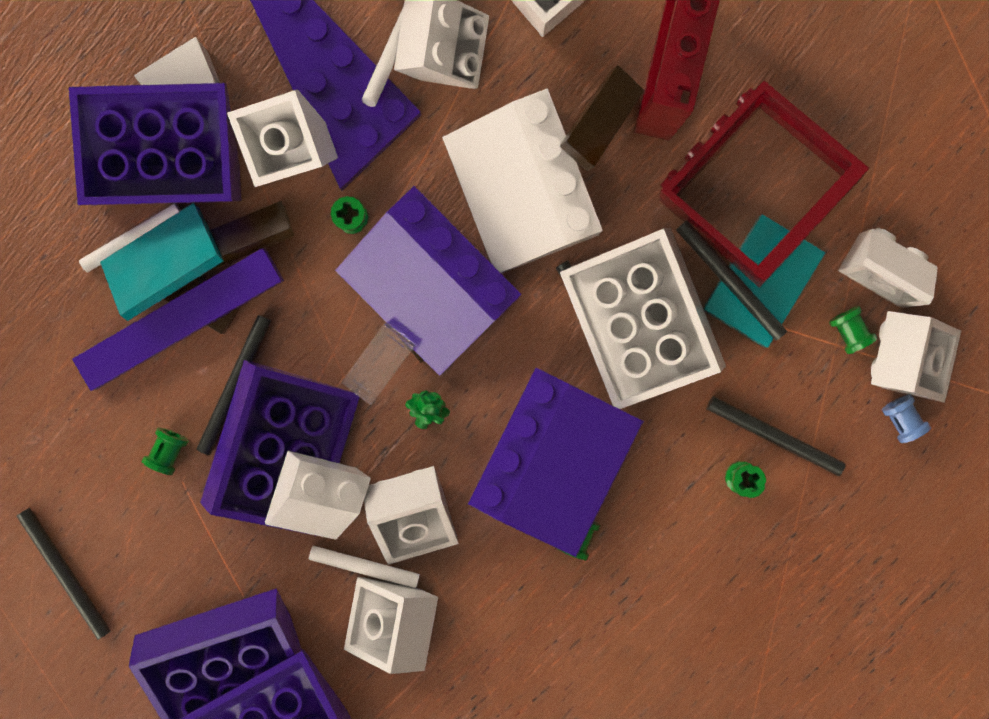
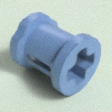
M911 394L900 397L882 408L884 415L890 417L899 433L897 439L900 443L913 441L931 429L930 424L923 422L913 405L915 400Z

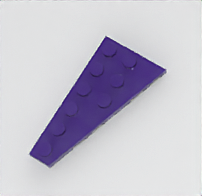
M250 0L293 91L298 89L326 123L338 157L336 160L328 163L339 188L343 191L421 116V112L389 78L375 107L367 106L362 102V97L376 69V65L314 0Z

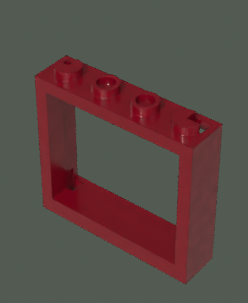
M665 0L634 133L669 141L692 114L720 0ZM683 90L690 92L688 104L680 102Z
M763 81L755 90L750 88L746 93L744 92L736 102L738 106L736 111L730 117L724 114L711 128L710 132L713 135L705 144L700 141L696 143L686 155L685 159L688 162L679 172L675 169L671 170L667 178L659 185L663 188L660 192L659 201L682 221L685 222L687 220L706 242L759 288L870 169L766 81ZM759 109H762L841 177L763 261L757 265L678 196Z

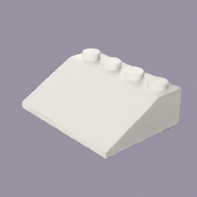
M548 88L513 101L442 137L490 262L500 273L599 236L603 231L576 161L560 147L566 135Z
M663 228L560 272L614 407L618 409L625 408L720 373L726 367L671 228Z

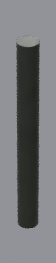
M687 220L676 229L680 236L775 341L784 336L787 330L696 229Z
M260 315L257 316L196 448L197 451L206 455L211 454L224 426L244 360L253 362L271 320Z
M714 396L707 405V410L837 476H840L845 469L846 464Z
M28 508L18 514L16 517L96 639L99 640L111 632L32 510Z

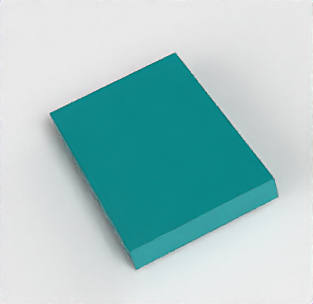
M192 203L100 263L121 317L129 321L223 262V258L201 210Z
M761 214L739 249L759 265L790 231ZM804 240L760 288L732 263L729 264V267L773 316L783 324L825 255V252ZM720 280L704 305L703 310L760 346L768 348L773 337Z

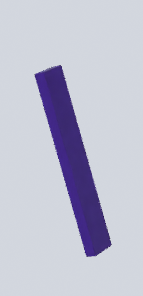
M262 248L79 354L72 360L90 391L97 390L277 286L284 279L266 248Z

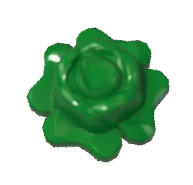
M425 390L420 394L413 393L412 398L407 400L405 404L410 409V416L416 418L415 425L420 429H427L432 422L442 424L444 418L450 414V410L445 407L446 403L436 392Z

